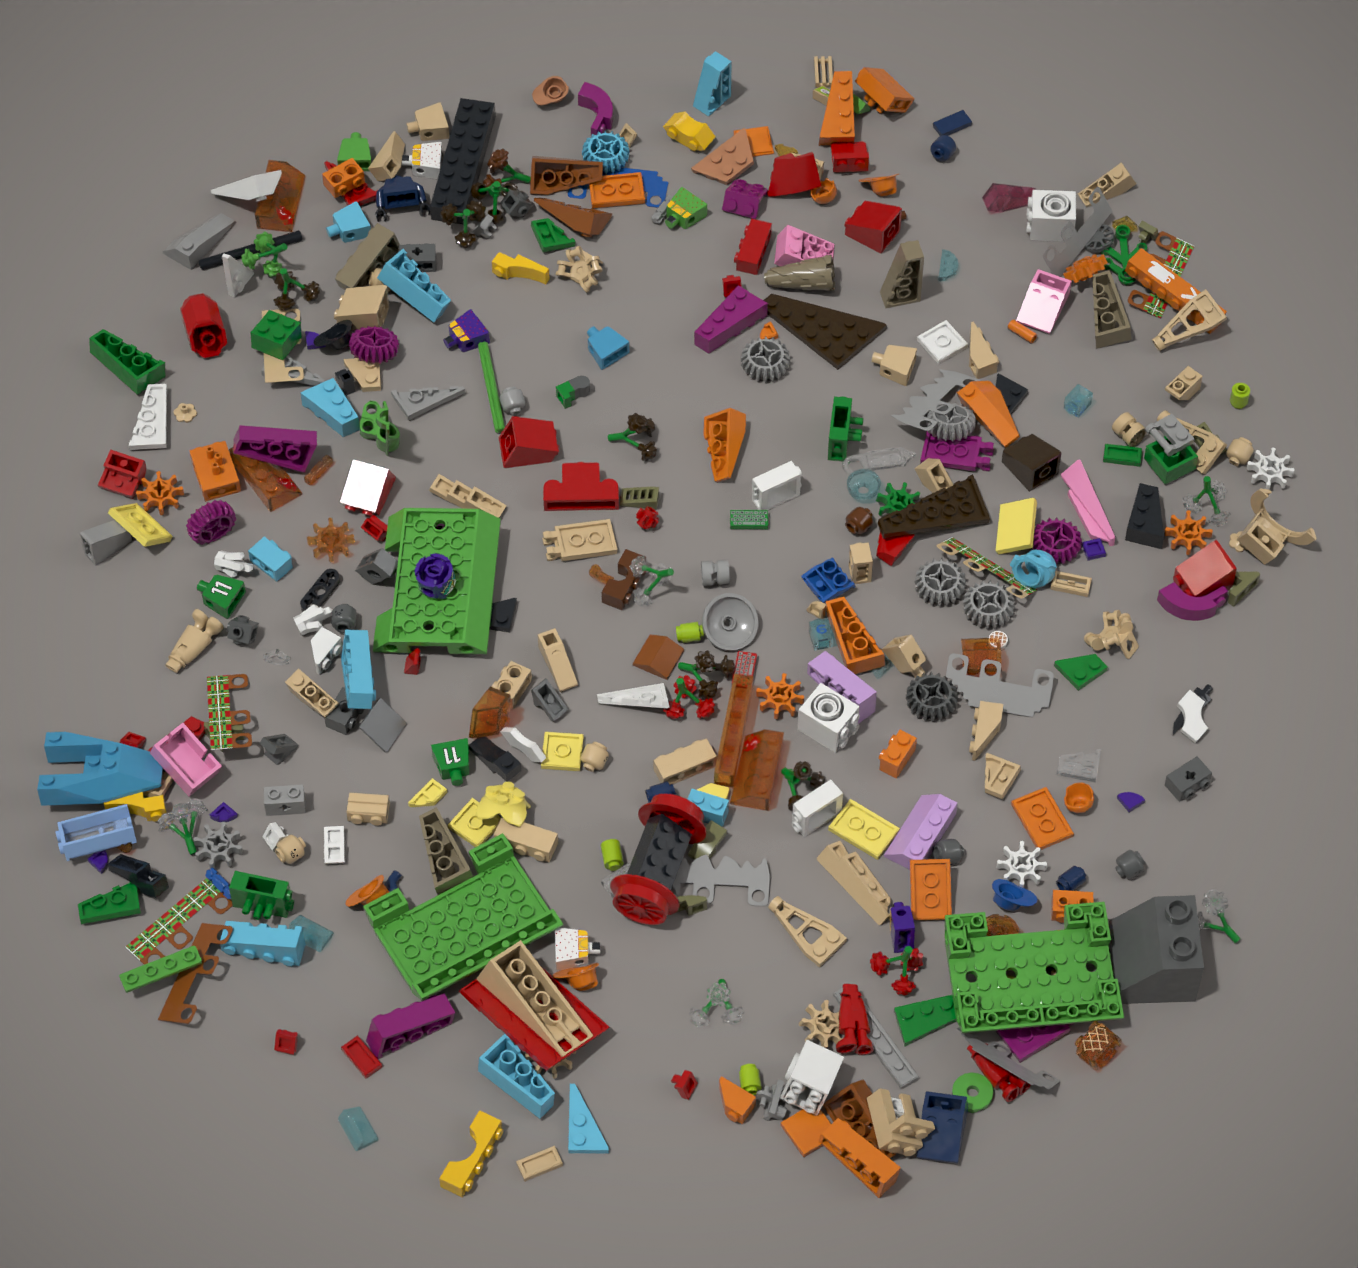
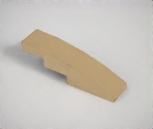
M438 474L429 489L435 495L463 509H481L498 518L507 506L475 486L471 489L458 480L454 483Z

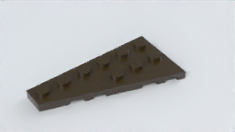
M972 474L966 480L957 481L947 489H940L922 498L915 504L907 505L905 509L896 510L879 518L877 524L882 537L889 538L989 523L990 517Z

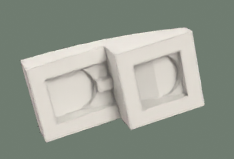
M344 826L324 827L325 864L345 863Z

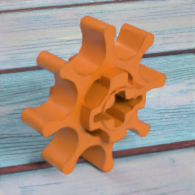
M1096 254L1092 255V257L1086 256L1075 261L1073 266L1067 267V272L1063 273L1065 279L1073 280L1074 283H1077L1079 280L1084 281L1093 277V274H1097V271L1104 270V265L1108 262L1104 254L1099 257Z
M157 471V479L153 482L142 478L143 487L147 489L136 491L138 500L147 499L143 503L146 512L152 506L159 507L160 515H164L163 508L166 505H173L176 509L179 508L178 500L174 499V497L177 495L183 496L184 490L182 486L173 487L177 483L176 475H172L169 480H162L161 472Z
M1190 510L1186 511V519L1179 520L1175 515H1172L1170 523L1175 525V527H1166L1164 532L1165 536L1176 538L1171 542V549H1175L1177 545H1184L1187 548V555L1191 554V546H1199L1201 550L1206 547L1207 542L1201 538H1211L1213 532L1212 529L1206 530L1201 527L1205 525V516L1195 521L1190 517Z
M786 673L782 674L780 682H773L769 676H766L765 684L769 688L756 689V696L766 699V701L760 703V711H764L768 707L775 710L774 719L779 718L781 710H787L791 716H795V708L792 704H804V695H796L794 693L801 689V682L797 681L793 685L787 684Z

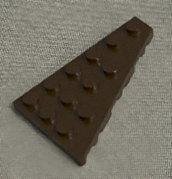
M770 294L763 300L768 303L767 315L837 370L887 329V325L883 322L776 294Z

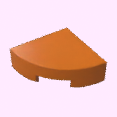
M771 321L766 323L761 330V339H764L765 336L768 339L772 337L778 339V333Z

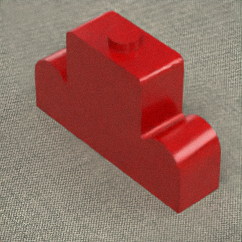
M597 462L563 463L562 483L552 479L544 484V511L619 510L618 483L610 478L600 482V467Z

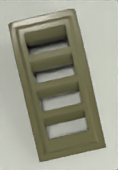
M659 487L622 488L620 506L637 508L649 506L657 509ZM626 495H630L629 500H626Z

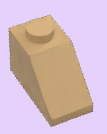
M928 458L914 468L922 484L932 493L953 486L940 459Z

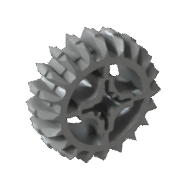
M765 336L764 339L758 337L757 341L752 339L750 344L746 343L745 348L742 350L741 362L742 368L745 369L746 374H750L751 379L756 377L757 382L760 379H763L764 382L770 379L773 382L774 377L779 379L781 375H785L786 370L789 368L790 357L785 344H781L780 340L775 341L774 337L768 339Z
M956 402L952 404L954 406L953 409L944 415L930 410L927 412L926 418L935 420L937 424L931 430H928V433L932 434V437H938V440L945 439V441L952 440L953 442L954 440L960 441L961 438L967 439V436H971L972 432H974L976 424L973 410H969V407H964L963 404L958 405ZM942 404L938 405L936 409L938 411H946L948 406ZM926 421V427L932 425L930 421Z
M933 558L932 563L926 561L925 566L921 565L919 570H917L914 580L915 590L918 592L919 597H924V602L930 600L931 606L934 603H937L938 606L944 603L947 606L949 601L954 604L956 599H960L966 586L965 574L962 573L961 567H957L956 562L950 564L949 559L944 562L942 558L939 561Z
M990 580L988 584H985L982 581L981 585L975 583L974 588L970 587L968 592H966L963 600V611L967 614V620L972 619V624L978 623L979 628L985 625L986 629L989 626H993L995 629L997 624L1003 626L1004 622H1008L1010 617H1012L1015 607L1014 597L1006 590L1005 585L1000 587L998 582L992 584ZM998 601H1001V603L1004 606L1003 608L1000 606ZM974 602L978 603L979 609L975 606Z

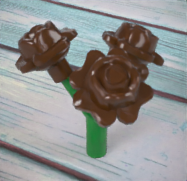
M502 148L501 150L497 149L491 154L487 163L490 173L501 170L513 176L504 179H494L488 174L483 184L488 187L495 181H498L502 185V183L514 179L529 183L531 177L516 172L508 164L507 155L509 152Z

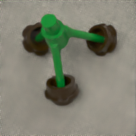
M495 181L488 187L480 182L473 184L471 187V193L475 199L482 200L488 192L493 197V209L489 210L488 214L493 217L492 222L495 225L503 220L502 212L497 209V199L500 191L505 197L509 190H518L514 183L511 184L509 182L501 187L498 181Z
M806 761L797 762L794 770L786 767L781 770V774L788 780L792 792V797L788 800V809L790 811H793V804L803 798V796L796 794L795 784L800 780L810 781V787L817 789L825 783V776H822V772L812 773L811 765Z

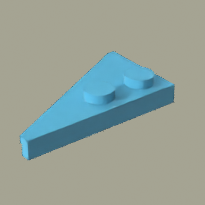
M570 1084L568 1152L609 1154L608 1145L575 1084Z

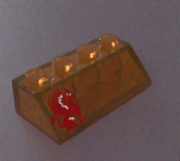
M268 160L266 173L281 170L282 174L274 193L266 196V200L258 201L255 213L257 229L292 232L305 181V174L285 161Z
M233 447L229 449L234 466L270 512L302 495L300 489L282 466L233 453Z
M764 729L745 736L730 804L769 811L783 749V732Z

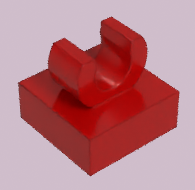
M727 275L726 278H722L724 297H728L738 285L741 287L740 276Z
M278 1029L274 1050L294 1055L297 1049L298 1033Z
M684 1070L681 1076L674 1074L671 1080L672 1083H675L674 1088L678 1090L680 1096L688 1100L698 1084L693 1073Z

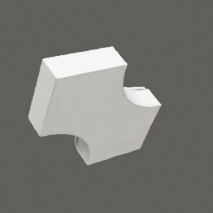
M1189 690L1177 704L1184 717V724L1180 731L1196 743L1208 729L1201 716V709L1205 701Z
M504 727L500 731L511 746L522 751L532 762H543L546 759V756L536 742L524 737L516 728Z

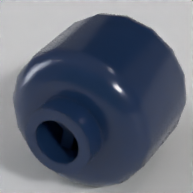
M941 135L932 143L930 147L931 154L939 161H946L955 153L956 143L951 137Z

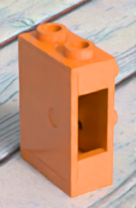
M863 67L855 80L867 93L864 97L868 101L867 105L873 107L876 102L879 104L876 109L879 113H882L884 110L906 113L915 99L884 69Z
M226 441L215 442L211 445L189 450L191 462L205 502L241 492L239 479Z

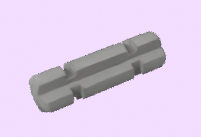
M667 195L656 212L651 216L653 223L659 224L666 216V207L674 197L673 195Z

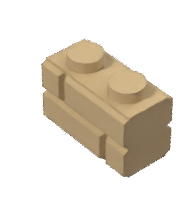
M349 793L347 805L348 821L354 824L370 822L377 826L382 823L387 824L390 807L389 795Z

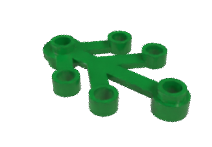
M1119 225L1116 228L1115 236L1120 242L1121 254L1111 246L1107 248L1108 250H1103L1100 253L1105 256L1109 255L1122 264L1121 268L1114 264L1111 258H1106L1109 265H1104L1105 270L1111 269L1118 274V280L1121 283L1129 285L1134 283L1136 279L1125 271L1127 263L1140 250L1139 248H1143L1147 252V245L1145 243L1137 244V247L1128 255L1127 239L1130 235V228L1126 225Z

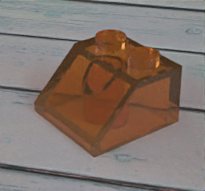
M1000 638L961 639L962 655H966L969 658L968 675L978 674L981 669V663L985 659L1000 662L1002 672ZM990 643H996V647L992 646ZM987 664L984 671L986 674L993 675L996 674L997 668L994 664Z
M491 686L472 709L469 738L498 735L504 727L508 726L510 721L508 713L512 707L510 694Z

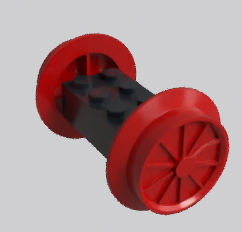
M673 794L655 795L650 803L640 807L638 817L645 828L627 874L614 877L610 883L611 891L614 894L612 902L615 909L623 916L646 925L662 924L668 915L678 911L679 900L671 891L688 844L703 841L707 834L706 827L702 823L704 820L702 810L690 800Z

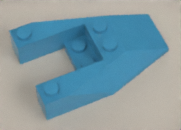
M46 732L44 748L48 763L85 761L83 773L39 775L37 791L41 806L100 804L161 787L163 768L150 754V751L70 732Z

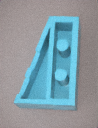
M716 51L704 60L693 107L707 116H710L731 97L732 61Z
M334 378L300 392L302 406L313 411L315 416L326 421L327 425L341 436L345 437L360 430L359 418Z

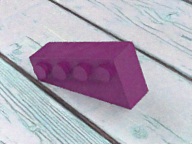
M738 285L694 331V345L708 354L725 344L732 336L736 337L746 327L750 328L760 318L764 319L767 317L768 303Z
M240 425L234 437L233 453L305 473L317 446V431Z
M445 994L433 995L427 1000L417 1001L410 1004V1006L396 1008L390 1013L375 1016L371 1020L366 1042L377 1059L383 1058L382 1053L391 1050L393 1053L399 1050V1046L407 1041L411 1043L416 1042L424 1033L430 1035L451 1025L455 1011Z

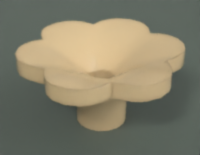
M181 403L173 411L178 422H191L197 415L193 404L186 405Z
M1243 531L1230 535L1229 546L1235 548L1237 552L1247 550L1237 541V538Z

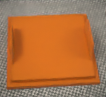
M768 126L746 129L752 157L774 154ZM734 130V135L738 133L740 130Z

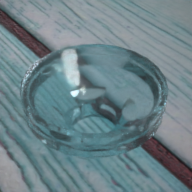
M868 469L856 470L847 479L849 494L858 500L874 498L881 488L879 476ZM860 487H866L869 491L865 494H862L858 491V489Z

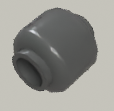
M349 604L336 606L332 612V627L340 633H345V630H353L356 625V609Z
M956 839L939 840L933 847L934 859H950V865L958 864L964 855V848Z
M1128 850L1116 858L1118 866L1115 869L1120 877L1125 876L1127 879H1133L1144 871L1146 863L1138 851Z

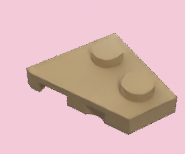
M359 358L344 359V366L349 369L362 392L381 391L379 363H366V361H360Z

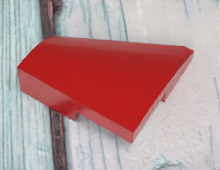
M880 532L876 556L892 566L915 535L883 538Z

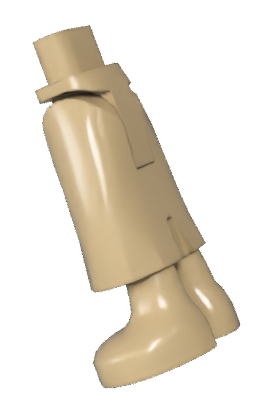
M195 609L192 613L195 625H188L173 648L171 655L168 656L169 661L165 666L175 673L181 667L185 668V664L193 661L212 642L211 637L224 629L219 620L214 617L208 618L204 612Z

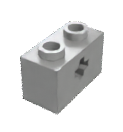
M304 785L264 787L266 816L306 813Z

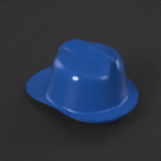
M996 879L992 883V888L995 892L993 901L1005 910L1014 911L1019 909L1020 906H1033L1037 903V896L1033 892L1017 886L1008 880Z

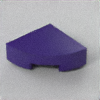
M305 331L308 350L326 347L314 345L313 342L319 335L318 333Z
M1123 792L1117 795V799L1128 812L1145 802V799L1137 793Z
M224 802L209 814L210 818L217 822H229L238 817L237 813Z
M106 850L95 852L87 858L88 862L98 872L102 874L108 864Z

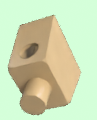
M441 102L415 111V121L406 123L408 133L419 132L422 141L449 139V127Z
M888 345L884 354L874 352L871 362L880 364L881 376L906 386L916 362L917 348Z
M912 635L896 637L881 649L901 673L911 672L914 677H921L925 673L920 665L926 661V657Z

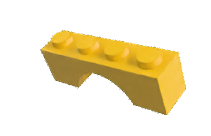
M480 1110L469 1127L470 1136L476 1142L474 1152L465 1160L449 1161L439 1178L441 1188L460 1197H463L465 1192L471 1190L474 1182L473 1178L476 1174H480L484 1165L483 1161L486 1157H490L494 1148V1142L496 1140L499 1141L503 1134L501 1120Z

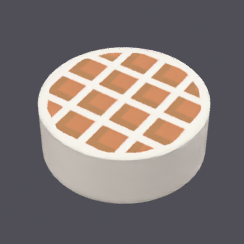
M994 631L989 635L988 644L991 649L1000 651L1006 648L1008 637L1004 632Z

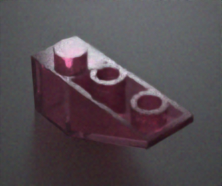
M992 183L982 199L988 211H1010L1028 206V197H1032V190H1036V188Z

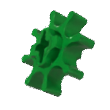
M906 482L903 483L901 490H895L891 483H887L885 491L889 495L878 493L876 498L877 502L885 504V506L880 507L878 515L890 514L896 510L905 509L911 503L915 504L913 501L919 499L920 492L915 494L907 493Z

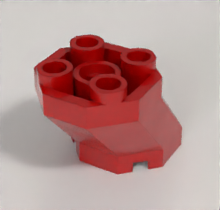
M204 293L189 296L184 300L180 310L190 348L203 358L218 356L223 346H226L227 338L217 302Z

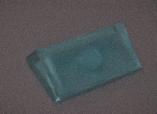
M302 915L294 919L288 928L295 929V926H302L305 945L318 952L324 949L334 932Z
M360 1106L342 1111L338 1121L355 1151L361 1150L379 1140Z

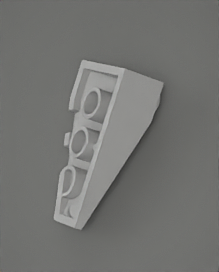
M220 213L173 240L163 251V254L192 270L199 260L213 248L236 222Z

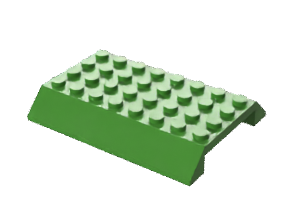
M503 833L468 851L478 875L409 910L408 902L399 888L363 906L377 938L412 993L420 1000H424L481 970L491 959L520 940L526 946L563 926L554 909L549 910L514 857L513 847Z

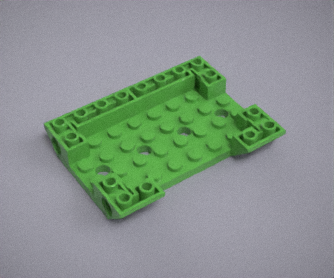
M403 508L389 516L385 551L399 552L393 608L377 616L373 652L411 653L412 646H447L449 654H487L501 525L500 518L481 509ZM438 524H445L443 529H436ZM430 554H442L450 560L456 576L455 587L444 599L428 597L419 589L415 576V567L424 556L427 558ZM427 624L434 625L432 630L424 629Z
M1105 902L1065 905L1064 930L986 936L988 927L985 912L945 915L947 962L956 1021L962 1033L1124 1019L1118 979L1113 977L1108 947L1111 936ZM1086 964H1094L1096 966V971H1088L1086 969ZM1049 966L1055 968L1056 974H1047L1046 968ZM1013 970L1016 973V978H1008L1006 971ZM969 973L974 974L977 980L975 982H968L966 975Z

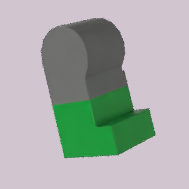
M577 376L556 386V397L565 409L572 406L571 401L579 397H586L590 393V380L586 376Z

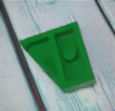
M549 218L531 221V228L542 252L575 246V239H569L565 236L564 230L557 227Z
M1096 654L1054 662V667L1078 691L1108 669V666Z

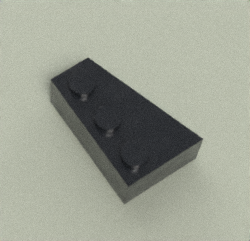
M1140 483L1127 526L1125 541L1162 549L1164 532L1158 487Z

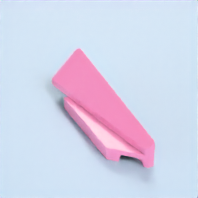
M1079 459L1061 473V478L1070 488L1068 490V497L1090 539L1100 538L1108 542L1109 546H1114L1115 535Z

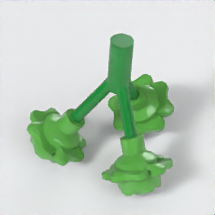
M264 231L262 234H257V239L253 241L256 246L255 249L257 251L260 250L261 254H253L249 249H245V254L241 255L242 262L245 267L253 270L257 260L273 254L274 258L271 261L267 260L262 267L264 273L269 277H276V274L282 269V263H278L277 260L278 254L287 250L288 247L285 243L277 247L273 246L272 234Z

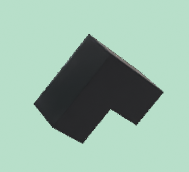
M343 369L335 372V379L345 396L356 392L354 377L349 370Z

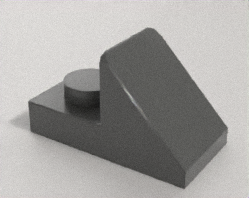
M547 678L531 690L534 705L541 706L551 721H555L568 710Z
M286 734L263 737L260 742L266 750L264 755L276 765L284 761L298 747V744Z

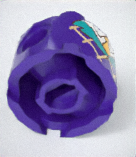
M434 553L430 554L427 558L424 556L416 564L415 576L420 591L431 598H446L456 583V576L450 560L442 554Z

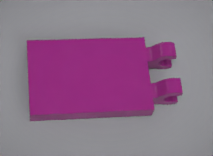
M927 431L920 464L926 459L931 458L940 459L946 468L976 471V467H979L983 471H990L991 458L979 457V453L982 452L986 456H993L994 443L982 442V437L967 436V439L961 438L960 441L954 440L953 442L952 440L945 441V439L938 440V437H932V434Z
M1075 1023L996 1030V1032L1019 1063L1070 1032L1069 1025Z

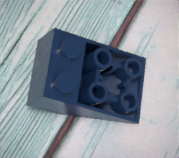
M926 1091L921 1119L932 1121L935 1130L930 1132L927 1137L921 1139L923 1147L917 1150V1158L958 1164L969 1108L966 1096Z

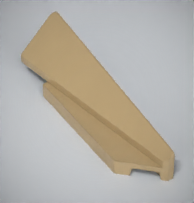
M841 841L827 845L817 857V861L878 925L883 924L890 916L887 912L890 904L889 895L856 851L848 854Z

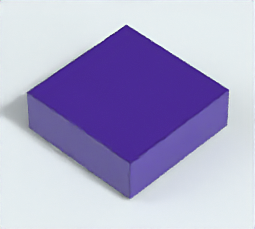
M1100 538L1082 542V548L1087 561L1106 557V552Z

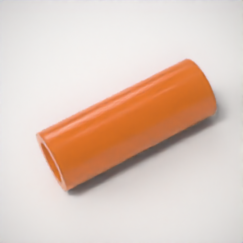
M1012 319L1008 324L1007 328L1028 342L1033 343L1036 340L1037 334L1016 320Z

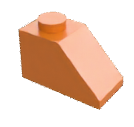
M721 1076L719 1079V1090L724 1112L731 1121L743 1124L756 1106V1096Z

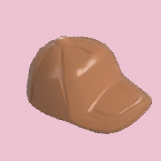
M551 76L534 89L532 97L537 105L555 104L565 98L569 87L563 78Z

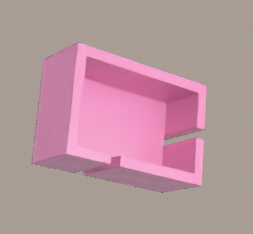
M181 723L168 736L166 735L157 742L150 752L188 797L216 776L222 767L211 753L207 755L205 761L202 760L207 749L184 723Z

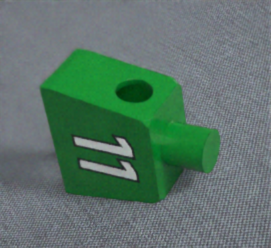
M214 575L210 583L200 580L197 585V590L203 593L202 598L205 606L226 619H229L246 593L243 581L221 575Z
M468 738L432 744V757L443 780L451 779L453 786L463 784L462 776L469 775Z

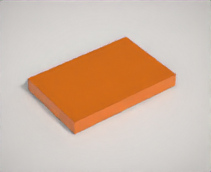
M641 172L602 176L600 181L589 183L592 208L645 203Z
M1047 787L1011 801L1014 811L1036 848L1039 847L1040 850H1043L1074 836L1072 829Z
M950 859L910 860V894L913 920H945V915H952Z

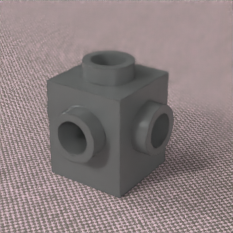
M509 190L500 202L509 215L522 218L533 205L525 192Z
M239 615L229 621L227 625V638L232 639L236 644H250L256 639L259 623L249 620L250 618L247 616Z

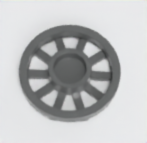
M1102 224L1090 239L1091 241L1085 245L1084 249L1090 252H1101L1109 248L1115 238L1112 228L1109 225Z

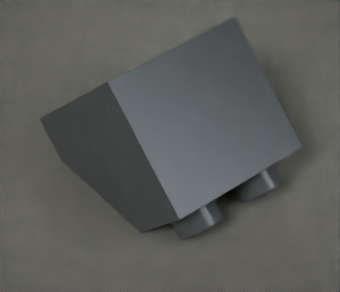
M1195 895L1153 897L1109 921L1111 941L1108 947L1113 977L1118 979L1122 1004L1196 1002L1204 964Z

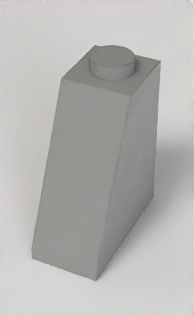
M116 520L80 533L84 554L96 566L132 541L131 534Z

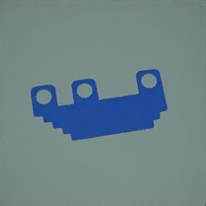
M622 167L620 171L615 169L614 173L608 171L605 174L602 171V176L641 172L644 192H648L646 205L649 207H659L666 198L668 182L662 181L663 177L657 176V171ZM589 184L577 186L583 189V193L579 196L572 194L573 188L568 189V197L585 198ZM652 196H659L661 203L654 205L650 202V198Z

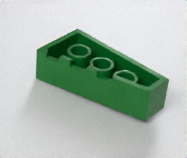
M102 329L89 338L90 353L137 395L146 390L149 384H155L166 377L164 361H158L152 358L151 354L137 350L136 346L124 343L123 339Z

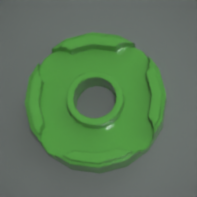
M973 1072L965 1073L954 1082L952 1095L966 1096L969 1107L968 1112L975 1113L986 1109L990 1105L993 1097V1088L985 1076ZM975 1089L978 1095L974 1097L969 1096L967 1091Z

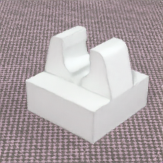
M276 822L270 823L262 836L272 851L277 849L276 845L280 840L288 836L284 835V828L278 826Z

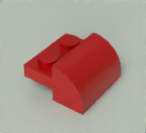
M110 449L103 465L105 469L98 487L133 499L139 484L142 485V478H145L146 463L142 459Z

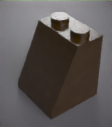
M1034 434L1022 437L1017 443L1007 446L1003 450L1002 463L1029 492L1059 474L1061 451Z

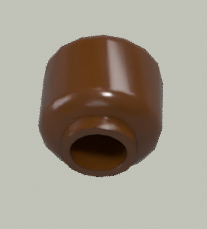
M856 507L846 516L845 526L852 534H863L873 525V514L868 508Z

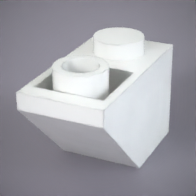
M323 627L311 639L316 673L320 675L323 670L328 669L332 659L342 651L341 637Z

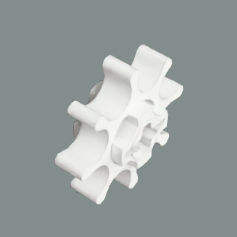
M1271 448L1269 456H1263L1259 450H1256L1254 458L1258 462L1248 461L1246 468L1247 470L1257 472V474L1252 475L1251 483L1254 484L1258 480L1265 481V489L1270 490L1271 483L1276 482L1280 484L1281 488H1285L1287 480L1283 476L1293 477L1294 468L1284 466L1289 463L1290 456L1286 455L1284 458L1276 457L1275 448Z
M1020 841L1019 851L1013 852L1007 846H1004L1003 855L1009 859L1006 861L998 860L996 865L997 869L1004 868L1008 870L1003 879L1009 881L1011 878L1019 880V886L1024 888V880L1032 879L1035 884H1040L1041 877L1035 871H1045L1047 868V862L1035 860L1040 855V848L1037 847L1033 852H1027L1024 850V841Z

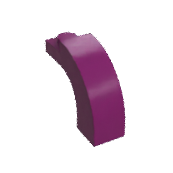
M584 82L578 93V106L588 108L597 114L591 126V135H597L598 131L602 134L605 129L611 130L613 106L610 97L598 86Z
M1173 582L1159 590L1157 601L1173 616L1184 620L1199 621L1215 616L1217 607L1225 604L1228 591L1222 586L1206 596L1193 597L1184 593Z

